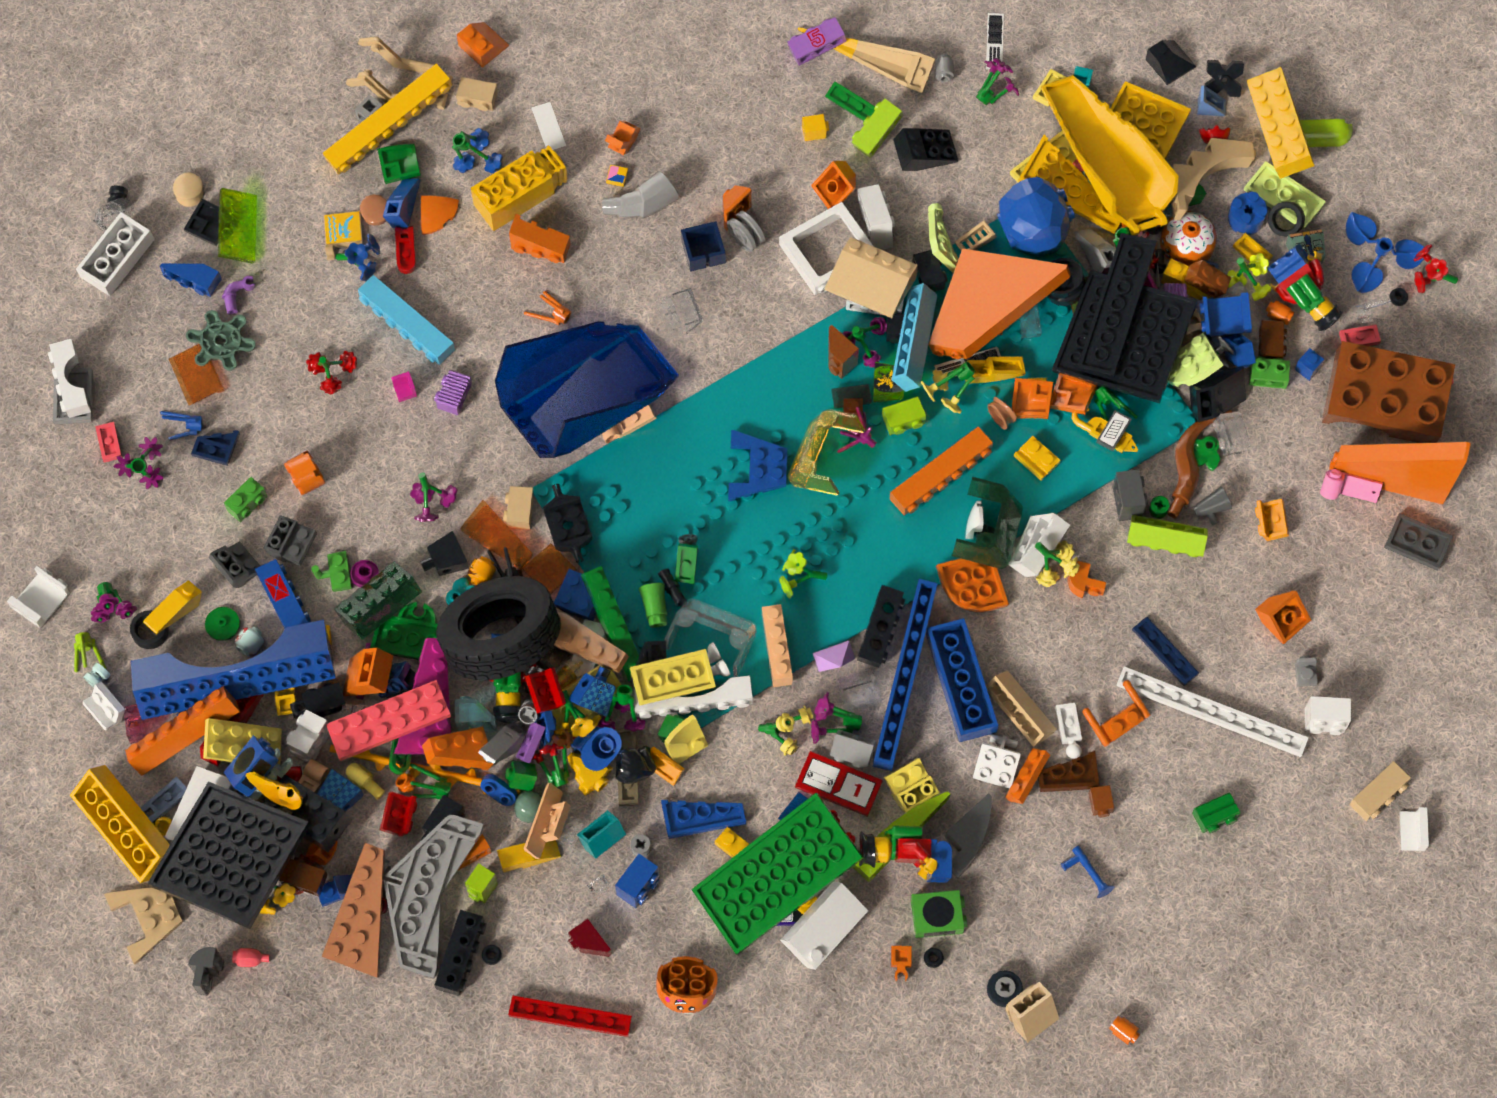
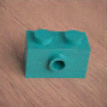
M608 810L577 834L584 849L595 859L626 835L619 819Z

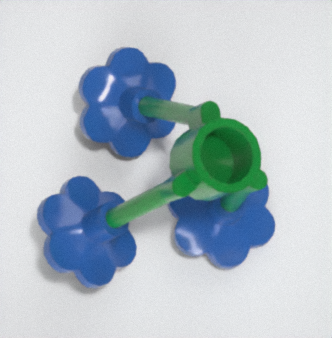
M477 128L470 135L461 131L453 137L452 149L458 155L454 158L453 168L459 170L460 173L473 169V162L475 161L473 155H469L467 152L461 154L460 150L466 151L471 149L484 158L486 162L485 171L491 174L495 173L502 166L503 156L496 152L491 156L481 152L490 143L488 139L489 133L481 128Z

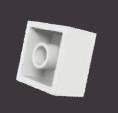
M1311 696L1305 707V731H1310L1312 734L1330 732L1331 735H1340L1345 732L1351 722V698Z

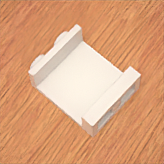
M36 566L34 568L37 573L36 577L17 599L11 596L7 603L13 610L41 629L70 592L67 589V583L62 579L56 580L52 577L53 574L46 568L42 570Z

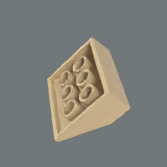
M850 237L841 251L825 286V290L893 318L916 280L918 265Z

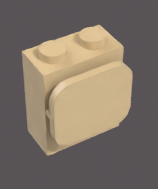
M1040 982L1029 986L1006 1006L1009 1020L1027 1043L1059 1020L1052 994Z

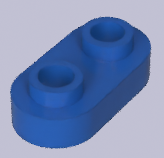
M487 774L481 781L482 791L500 804L511 806L515 803L518 796L517 791L509 788V784L498 776Z

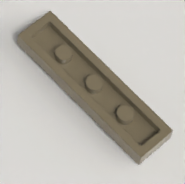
M624 728L616 729L622 740L620 751L626 748L636 749V731L632 732ZM618 781L619 806L639 805L638 782L624 784Z

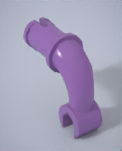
M245 276L243 280L232 282L224 290L222 299L225 301L228 315L238 313L235 299L237 296L236 292L240 289L251 291L255 288V284H247L248 282H253L252 276Z

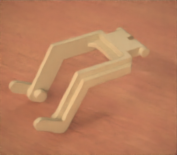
M378 36L360 38L358 41L360 46H371L373 52H378L395 68L425 73L434 66V64L400 58ZM368 69L358 73L357 78L346 80V85L350 87L366 85L384 103H387L397 95L385 88L372 76L373 72ZM447 75L452 83L453 77L451 75ZM441 94L433 104L437 105L438 109L443 110L448 94Z

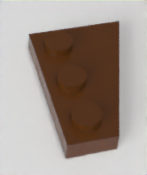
M1095 751L1089 752L1088 755L1072 759V761L1064 764L1059 763L1043 769L1038 777L1040 792L1090 790V788L1099 787Z

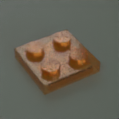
M551 543L522 567L523 571L531 579L542 583L548 589L550 595L562 585L569 569L577 572V569Z

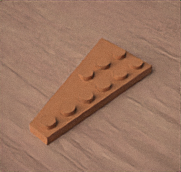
M365 843L322 957L379 978L378 967L380 959L379 947L385 850Z

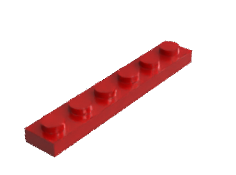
M512 995L508 1016L513 1018L624 1037L629 1036L632 1020L630 1015Z

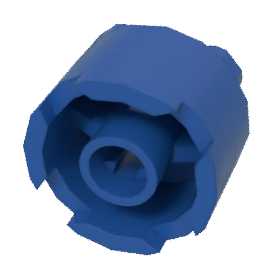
M1253 191L1239 194L1233 199L1229 209L1228 222L1230 227L1235 232L1238 231L1248 235L1258 232L1264 224L1268 211L1265 201L1258 193Z

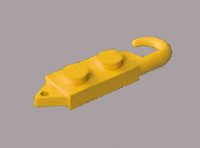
M1072 413L1073 423L1096 439L1099 438L1108 421L1101 417H1094L1086 423L1079 419L1078 413ZM1124 432L1115 450L1121 453L1123 451L1138 452L1132 435Z

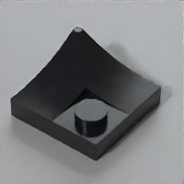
M201 199L184 227V231L217 247L224 234L235 223L237 218L209 201Z

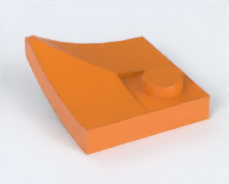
M1059 373L1052 393L1050 409L1086 415L1098 386Z
M1015 378L1012 410L1017 417L1016 419H1049L1053 382Z

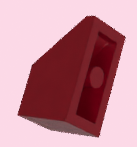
M588 918L568 932L570 938L568 942L574 950L578 949L580 953L606 957L612 955L610 947Z

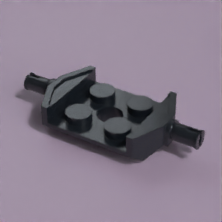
M554 484L552 488L555 498L543 507V511L555 549L561 552H572L576 563H579V558L580 562H583L581 549L588 545L593 537L580 496L562 494L560 484H556V486ZM571 522L573 527L567 530L563 528V524Z

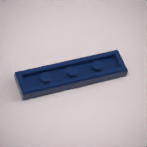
M1148 617L1132 628V631L1183 686L1199 675V672Z

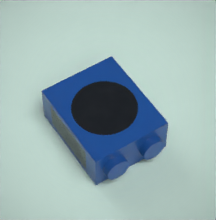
M254 735L224 771L232 786L247 797L252 795L256 787L249 782L245 776L246 773L256 772L266 777L279 761L275 755L276 751L270 747L271 744L263 737L259 739Z

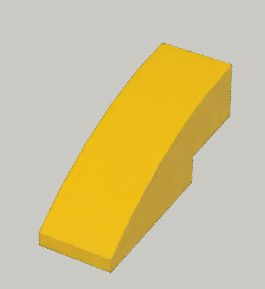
M988 357L986 360L967 361L976 371L972 375L975 379L971 383L1001 381L1026 374L1022 357Z
M556 840L545 843L539 859H535L524 850L525 843L497 850L503 873L521 867L525 869L561 857Z

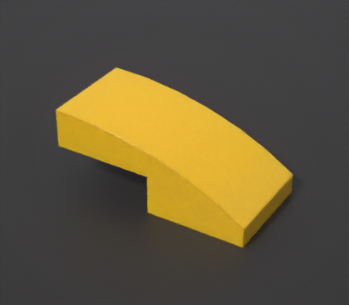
M295 687L275 691L278 716L292 714L290 704L296 702Z

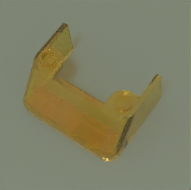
M825 410L809 423L788 474V479L793 486L839 495V490L830 477L815 474L817 471L815 462L829 428L835 427L864 433L865 429L857 415Z

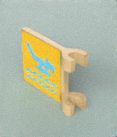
M360 211L323 215L327 260H335L334 248L349 247L351 243L363 244Z

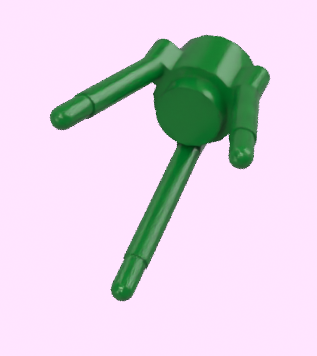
M1102 386L1095 392L1094 395L1097 397L1095 403L1098 405L1104 420L1109 421L1102 404L1108 405L1111 402L1119 409L1121 407L1125 409L1135 419L1138 418L1110 389Z
M413 763L410 764L412 768L440 781L435 782V786L411 781V785L432 789L433 793H435L413 794L414 796L426 799H441L443 795L449 796L451 783L447 782V778H442Z

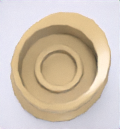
M190 172L183 173L176 178L173 184L174 194L181 205L192 207L203 199V184L196 174Z

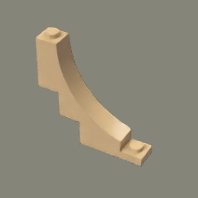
M1211 138L1205 148V152H1191L1186 161L1187 165L1173 164L1172 168L1179 176L1178 192L1171 200L1173 220H1181L1183 215L1187 213L1188 205L1194 197L1197 185L1207 176L1228 168H1248L1256 157L1253 142Z

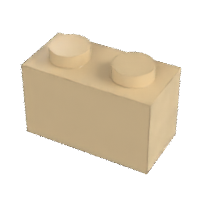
M461 77L456 94L457 104L465 108L474 107L481 111H493L498 94L497 84Z
M510 486L509 493L505 495V504H508V508L504 510L503 522L507 523V528L530 530L534 498L533 488Z

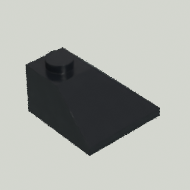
M1161 40L1147 50L1145 60L1166 85L1196 68V65L1174 40Z

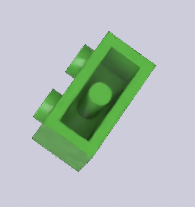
M1258 356L1255 358L1256 363L1250 364L1249 385L1287 388L1290 361H1285L1282 358L1266 359L1265 357Z
M250 477L224 502L226 510L241 523L268 496L264 487Z

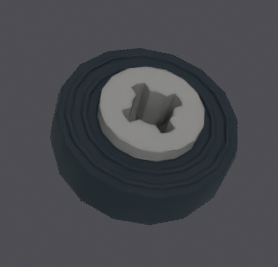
M998 971L988 980L987 995L997 1006L1006 1007L1013 998L1023 992V985L1019 976L1011 971Z

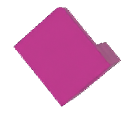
M409 371L391 377L399 402L417 397Z

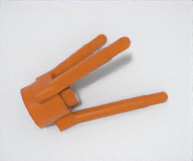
M546 291L543 292L545 296L541 294L540 298L555 308L552 313L554 318L527 311L524 312V315L553 322L558 326L560 323L565 324L572 313Z

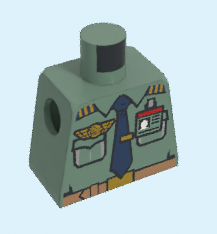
M1323 229L1288 235L1286 240L1288 250H1291L1300 243L1308 255L1315 256L1314 251L1321 253L1322 259L1320 262L1321 264L1323 263L1325 258Z

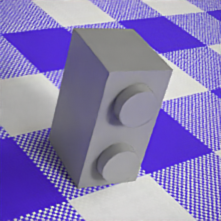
M838 730L830 756L834 757V760L838 762H851L853 766L858 768L868 767L876 741Z

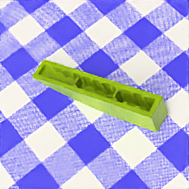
M948 791L909 810L892 822L877 837H886L884 832L895 825L923 827L949 800L950 793ZM891 859L887 863H876L875 868L868 864L859 866V862L852 868L870 882Z

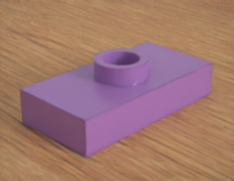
M535 722L530 724L516 758L530 764L535 751L540 746V739L546 727Z

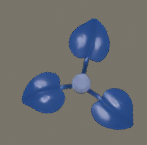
M1351 212L1346 222L1348 239L1355 245H1362L1365 241L1367 243H1376L1375 252L1378 254L1372 265L1367 262H1361L1354 266L1351 277L1358 292H1370L1381 284L1383 272L1379 268H1375V265L1379 258L1386 256L1390 250L1393 255H1397L1396 262L1404 269H1413L1424 260L1423 258L1417 261L1413 260L1416 254L1424 248V246L1408 239L1400 240L1395 244L1394 250L1393 243L1389 238L1369 240L1376 235V224L1366 216Z

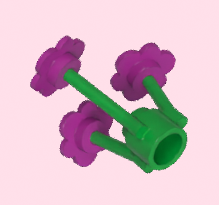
M624 684L617 687V693L613 694L607 717H601L597 727H609L615 730V722L610 718L615 708L622 713L631 712L632 718L626 721L624 725L625 730L635 732L645 728L646 721L636 717L631 686Z

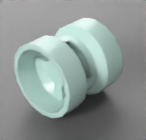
M96 663L92 667V671L86 673L83 678L92 687H95V684L107 680L111 674L99 663Z

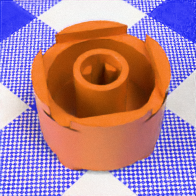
M308 450L284 463L301 495L307 494L326 483Z

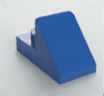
M353 874L333 876V881L324 884L319 897L322 907L344 899Z

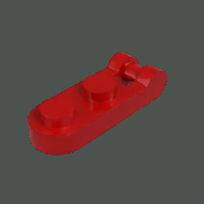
M409 226L404 229L395 227L397 267L401 273L410 274L416 268L414 227Z

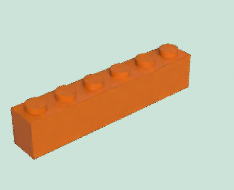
M979 427L975 428L890 492L891 502L904 516L907 513H913L923 501L928 502L935 492L944 490L951 480L955 481L963 474L962 472L967 468L969 470L972 469L979 459L988 457L992 452L993 442Z
M224 686L214 690L209 696L196 702L192 707L179 713L177 717L164 723L160 728L147 734L145 738L126 749L128 762L143 776L204 736L206 719L212 718L227 721L239 713L237 701Z

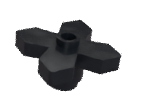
M1207 60L1206 71L1213 78L1207 81L1205 86L1217 94L1224 88L1229 97H1240L1242 87L1235 79L1243 74L1244 62L1233 60L1227 66L1221 65L1219 60Z

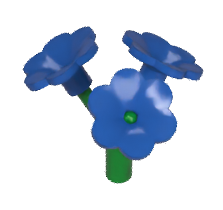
M370 233L367 234L368 243L364 245L351 243L349 248L345 250V253L336 254V260L348 261L349 264L358 266V269L362 271L360 276L362 281H367L375 273L377 263L372 261L367 265L364 264V260L368 258L367 251L372 249L377 255L380 254V246L376 242L375 237Z

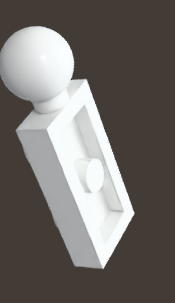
M1075 703L1056 705L1055 710L1062 744H1069L1066 748V754L1071 759L1078 758L1082 753V749L1076 742H1082L1076 705Z

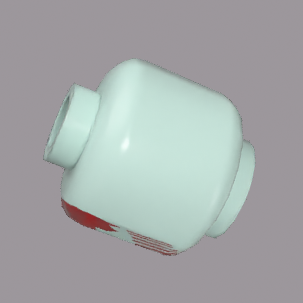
M254 626L252 628H243L235 639V644L237 645L235 648L245 656H249V654L255 655L264 643V639L261 636L262 632Z

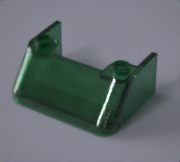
M972 477L967 495L1001 503L994 534L988 532L979 534L976 543L957 538L952 556L999 569L1006 568L1012 557L1023 506L1004 485Z

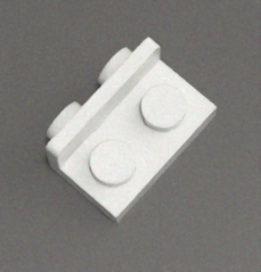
M102 681L95 684L92 696L83 700V705L104 730H108L121 723L125 709Z

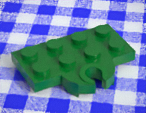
M413 602L408 605L405 604L400 609L398 617L378 614L370 648H379L397 657L420 660L425 639L437 638L436 630L438 624H436L433 608L424 603V614L418 617L414 615L415 610L418 609V604Z

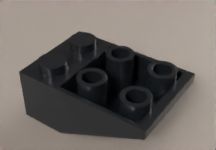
M903 128L893 139L902 171H920L959 161L950 130Z
M1243 366L1213 373L1204 380L1189 386L1191 411L1198 422L1217 418L1246 400Z

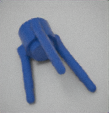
M166 411L160 412L162 419L186 421V429H190L188 432L168 437L169 440L197 435V431H202V416Z

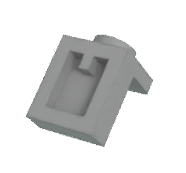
M1302 656L1297 659L1295 663L1297 687L1317 686L1315 666L1317 658Z

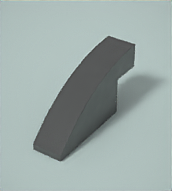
M989 793L945 834V838L959 851L952 858V873L957 878L969 868L982 847L991 816L992 796Z

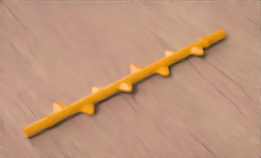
M331 744L329 752L337 753L334 745ZM370 750L352 756L374 762L377 771H381L386 765H389L390 757L372 754ZM413 763L440 777L447 778V782L451 783V788L457 781L480 786L483 779L476 777L473 768L466 774L443 770L440 765L425 766ZM411 766L408 769L414 779L422 773ZM515 789L517 794L520 795L521 790Z

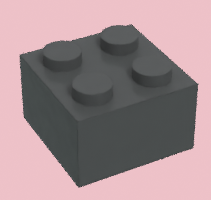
M1139 470L1116 472L1112 488L1119 521L1131 520L1132 515L1142 516L1143 512H1146L1148 497L1146 493H1143L1145 482L1144 477L1140 476Z

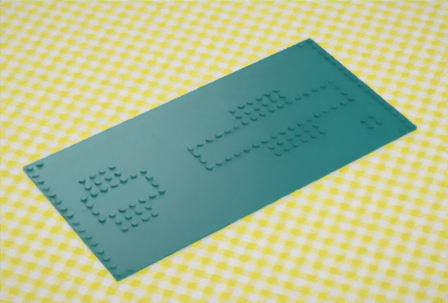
M999 219L988 224L995 233L996 238L976 250L1052 262L1059 258H1070L1081 266L1085 283L1089 275L1065 242L1059 251L1045 256L1037 257L1015 249L1012 250ZM982 230L981 233L984 237L987 236L986 232ZM976 234L975 237L980 241V236ZM969 238L972 245L976 244L972 238ZM965 241L962 243L966 249L970 248ZM953 244V250L959 260L961 250L956 244ZM943 263L941 269L946 272L948 281L945 283V289L935 292L937 299L929 341L954 274ZM917 275L911 287L919 285ZM908 293L904 298L902 314L905 312ZM1046 296L1007 327L1002 335H997L976 353L998 347L1001 357H1022L1026 374L1015 378H1047V381L1053 382V393L1059 374L1054 373L1052 368L1077 303L1069 306H1059L1052 303ZM844 307L656 416L657 419L629 435L615 439L532 488L534 497L542 509L555 498L552 488L554 484L555 486L560 484L562 494L580 496L593 539L581 549L584 561L580 562L579 558L578 564L584 573L602 566L638 655H640L644 642L666 641L667 658L706 649L708 653L709 644H715L720 653L721 660L723 659L728 667L730 675L726 677L721 675L713 676L715 688L679 697L704 695L716 690L730 678L750 676L753 698L773 686L762 620V607L781 604L793 674L815 660L812 653L845 642L866 630L882 585L904 592L902 597L905 598L904 606L914 600L919 579L938 583L937 586L941 584L936 569L937 564L988 551L992 553L1023 535L1030 516L1060 513L1113 481L1116 472L1129 471L1178 442L1183 433L1192 424L1197 422V419L1174 387L1167 383L1160 404L1110 389L1115 396L1138 416L1137 419L1122 407L1119 409L1112 402L1108 405L1102 404L1108 420L1115 410L1132 419L1125 432L1132 435L1138 452L1123 451L1121 453L1115 449L1111 451L1096 443L1097 439L1073 423L1072 412L1050 409L1049 419H1016L1014 423H1010L1008 428L1004 430L991 417L988 411V404L993 402L994 397H997L1012 409L1015 378L969 384L957 404L962 410L961 414L954 413L945 407L941 401L942 398L951 400L966 382L965 380L961 381L957 376L948 381L947 391L938 388V390L933 392L935 402L931 400L922 384L919 388L906 392L904 390L898 392H882L874 387V378H882V375L877 372L880 371L885 376H887L888 372H891V366L895 365L898 344L886 341V331L883 335L874 334L872 331L866 332L865 343L870 351L875 350L881 356L880 364L890 366H880L876 369L875 367L865 366L863 356L866 352L861 342L856 340L855 346L859 348L858 365L841 379L838 375H833L828 367L829 327L833 325L842 333L844 331L852 332L855 326L860 328L870 327V323L875 317H882L887 323V316L850 311ZM928 345L921 381L928 386L935 383L932 378L934 376L933 371L936 370L934 366L955 359L951 356H937L933 354ZM1095 395L1089 404V411L1086 412V415L1078 414L1079 419L1086 423L1094 417L1103 418L1098 405L1095 403L1097 399ZM919 397L926 414L925 424L917 429H908L899 435H890L882 417L883 408ZM844 399H863V412L866 413L867 429L869 427L872 428L870 432L872 434L871 438L877 442L873 448L867 443L862 444L860 442L841 453L837 452L838 449L857 440L856 438L840 434L841 430L849 431L836 424L837 421L843 423ZM847 425L858 432L862 429L861 425ZM979 427L993 442L991 454L984 459H979L972 469L969 470L967 468L962 472L963 474L955 481L951 480L944 490H938L928 502L923 501L918 505L919 507L911 514L907 513L904 516L891 502L890 492L975 428ZM731 430L788 449L786 487L728 501L729 483H749L750 449H731ZM1032 436L1061 460L1060 464L1046 475L1042 481L1014 457V453ZM976 501L982 502L980 506L983 508V524L990 525L996 531L995 539L987 545L982 544L976 539V532H974L973 539H965L968 518ZM571 522L563 524V528L567 530L573 527ZM685 534L697 535L698 541L696 545H698L699 552L697 553L694 584L678 582L680 585L679 589L687 600L686 603L676 607L670 594L665 591L667 625L650 628L638 588L646 584L663 583L658 573L666 568L670 570L675 580L678 538ZM795 549V554L797 552L803 553L804 558L807 560L806 568L826 572L827 579L809 578L797 584L796 587L792 588L793 596L789 599L782 590L779 578L784 576L789 582L807 575L805 571L795 575H790L788 569L782 571L788 556ZM884 605V606H883V609H884L885 612H887V613H892V612H893L891 606H889V605ZM717 662L711 663L710 666H714ZM731 706L726 710L713 708L707 712L695 710L688 714H679V712L677 714L684 719L693 714L700 728H703L737 706Z

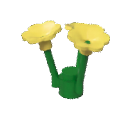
M966 361L950 373L946 372L943 374L940 370H934L932 378L935 383L928 386L921 381V384L931 400L935 402L933 392L938 390V388L947 391L950 379L957 376L961 381L967 380L957 395H954L951 400L948 398L941 399L945 407L954 413L961 414L962 410L957 404L965 389L975 379L972 375L976 371Z

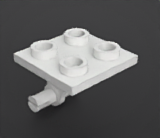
M991 734L989 742L1001 744V746L982 743L973 778L1010 789L1021 753L1005 749L1004 746L1016 749L1018 741L1008 739L1005 735L1001 737Z

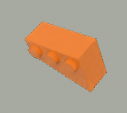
M515 214L509 231L511 249L520 254H531L535 258H547L554 263L565 262L571 245L569 235L549 227L545 230L536 226L537 222H526L520 219V215Z
M483 726L431 737L422 745L427 763L431 765L450 767L454 765L463 766L468 769L471 767L481 768L482 770H489L493 763L485 761L483 756L478 753L488 743Z

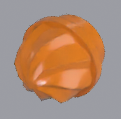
M401 774L396 780V786L399 791L410 793L416 787L411 785L410 782L415 781L411 774Z

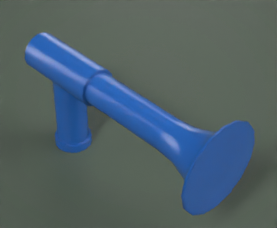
M1076 846L1072 850L1075 856L1061 863V867L1066 871L1080 862L1098 887L1099 894L1097 898L1106 896L1115 886H1109L1104 883L1081 847Z

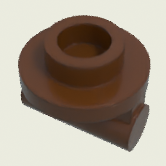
M563 729L562 734H554L552 740L558 746L564 745L568 749L573 744V735L567 729Z

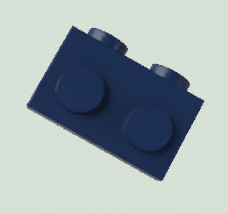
M407 661L394 663L391 666L386 693L377 694L381 698L409 691L410 686L404 679L411 665Z

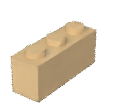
M1393 761L1349 805L1366 822L1370 818L1374 820L1382 812L1380 808L1384 805L1388 807L1396 799L1394 797L1396 793L1402 794L1409 787L1407 783L1411 777Z

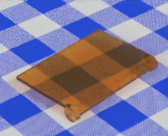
M200 344L169 358L189 406L216 392H224L212 360L203 367L195 363V356L202 349Z

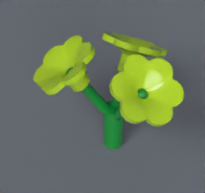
M795 549L788 556L782 571L788 569L790 575L801 574L805 571L807 575L789 582L784 576L779 578L782 590L789 599L793 596L792 588L796 587L797 584L809 578L827 579L826 572L806 568L807 560L804 558L803 553L797 552L795 554Z

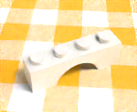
M72 339L49 344L51 350L48 352L49 360L51 363L54 362L55 368H52L54 379H58L59 383L56 385L57 393L59 396L62 395L63 401H60L62 412H66L69 418L90 413L91 409L84 388L75 387L68 382L71 369L79 363Z

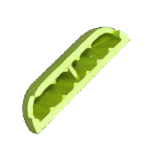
M1344 119L1300 120L1309 147L1343 146L1350 141L1353 134L1352 124L1345 123Z

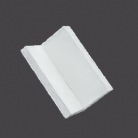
M1419 807L1416 812L1400 811L1401 850L1425 851L1428 848L1427 807Z

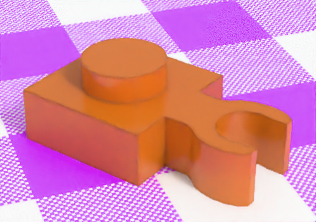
M891 946V967H897L894 976L895 981L898 980L897 975L900 973L905 975V981H907L908 972L905 968H911L912 946Z

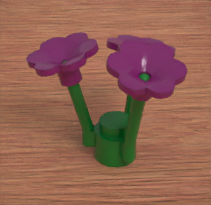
M826 692L823 699L820 698L814 710L816 719L811 722L813 744H817L819 735H826V733H837L838 730L853 733V730L859 731L862 725V716L834 706V703L829 702V692ZM828 715L839 716L843 718V726H846V728L826 729V727H819L817 720H825Z

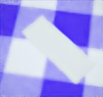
M548 102L532 107L545 147L549 145L554 150L566 146L551 103Z

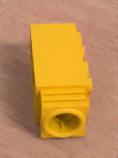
M549 145L546 146V149H541V152L534 153L532 150L472 186L473 204L491 229L495 231L513 220L515 214L521 215L554 195V190L557 186L567 182V169L560 156Z

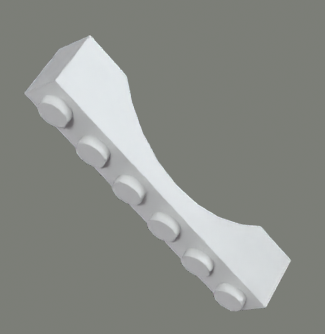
M750 676L730 678L716 690L704 695L675 697L642 706L639 705L636 690L633 689L636 717L642 719L650 718L651 715L666 716L667 714L671 715V713L677 712L679 714H688L695 710L707 712L713 708L726 710L731 706L744 708L752 704Z

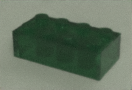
M394 561L376 576L372 577L365 585L357 589L350 597L342 601L334 610L344 625L363 640L421 594L422 590L413 576Z

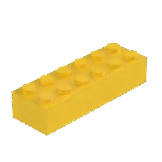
M1279 67L1248 79V87L1274 168L1279 178L1281 179L1315 166L1282 68Z
M106 765L89 769L70 794L71 798L140 883L149 881L170 844Z

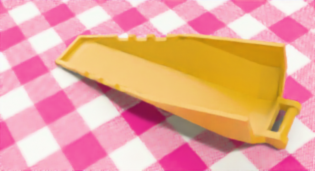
M1074 75L1042 85L1041 90L1071 148L1108 212L1126 225L1131 235L1134 236L1138 235L1141 231L1158 225H1167V218L1163 211L1178 192L1179 176L1146 136L1129 121L1125 122L1117 111L1113 112L1106 102H1101L1098 99V95L1089 90ZM1153 217L1156 218V219H1153V220H1150V221L1141 223V224H1139V225L1136 224V223H1139V222H1142V221L1151 219V218H1153Z

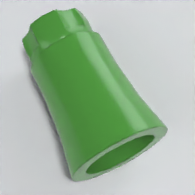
M651 583L639 587L638 590L650 628L667 625L665 584Z

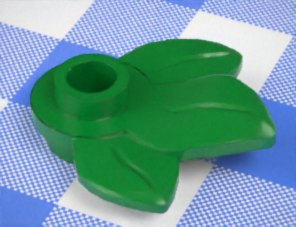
M1207 436L1202 440L1196 439L1193 450L1198 467L1206 464L1210 471H1214L1220 462V456L1217 452L1219 450L1218 440L1212 436ZM1211 442L1213 443V447L1207 448L1206 444Z

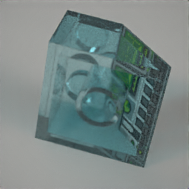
M463 696L460 699H455V723L458 732L482 726L485 733L498 732L495 716L475 698Z

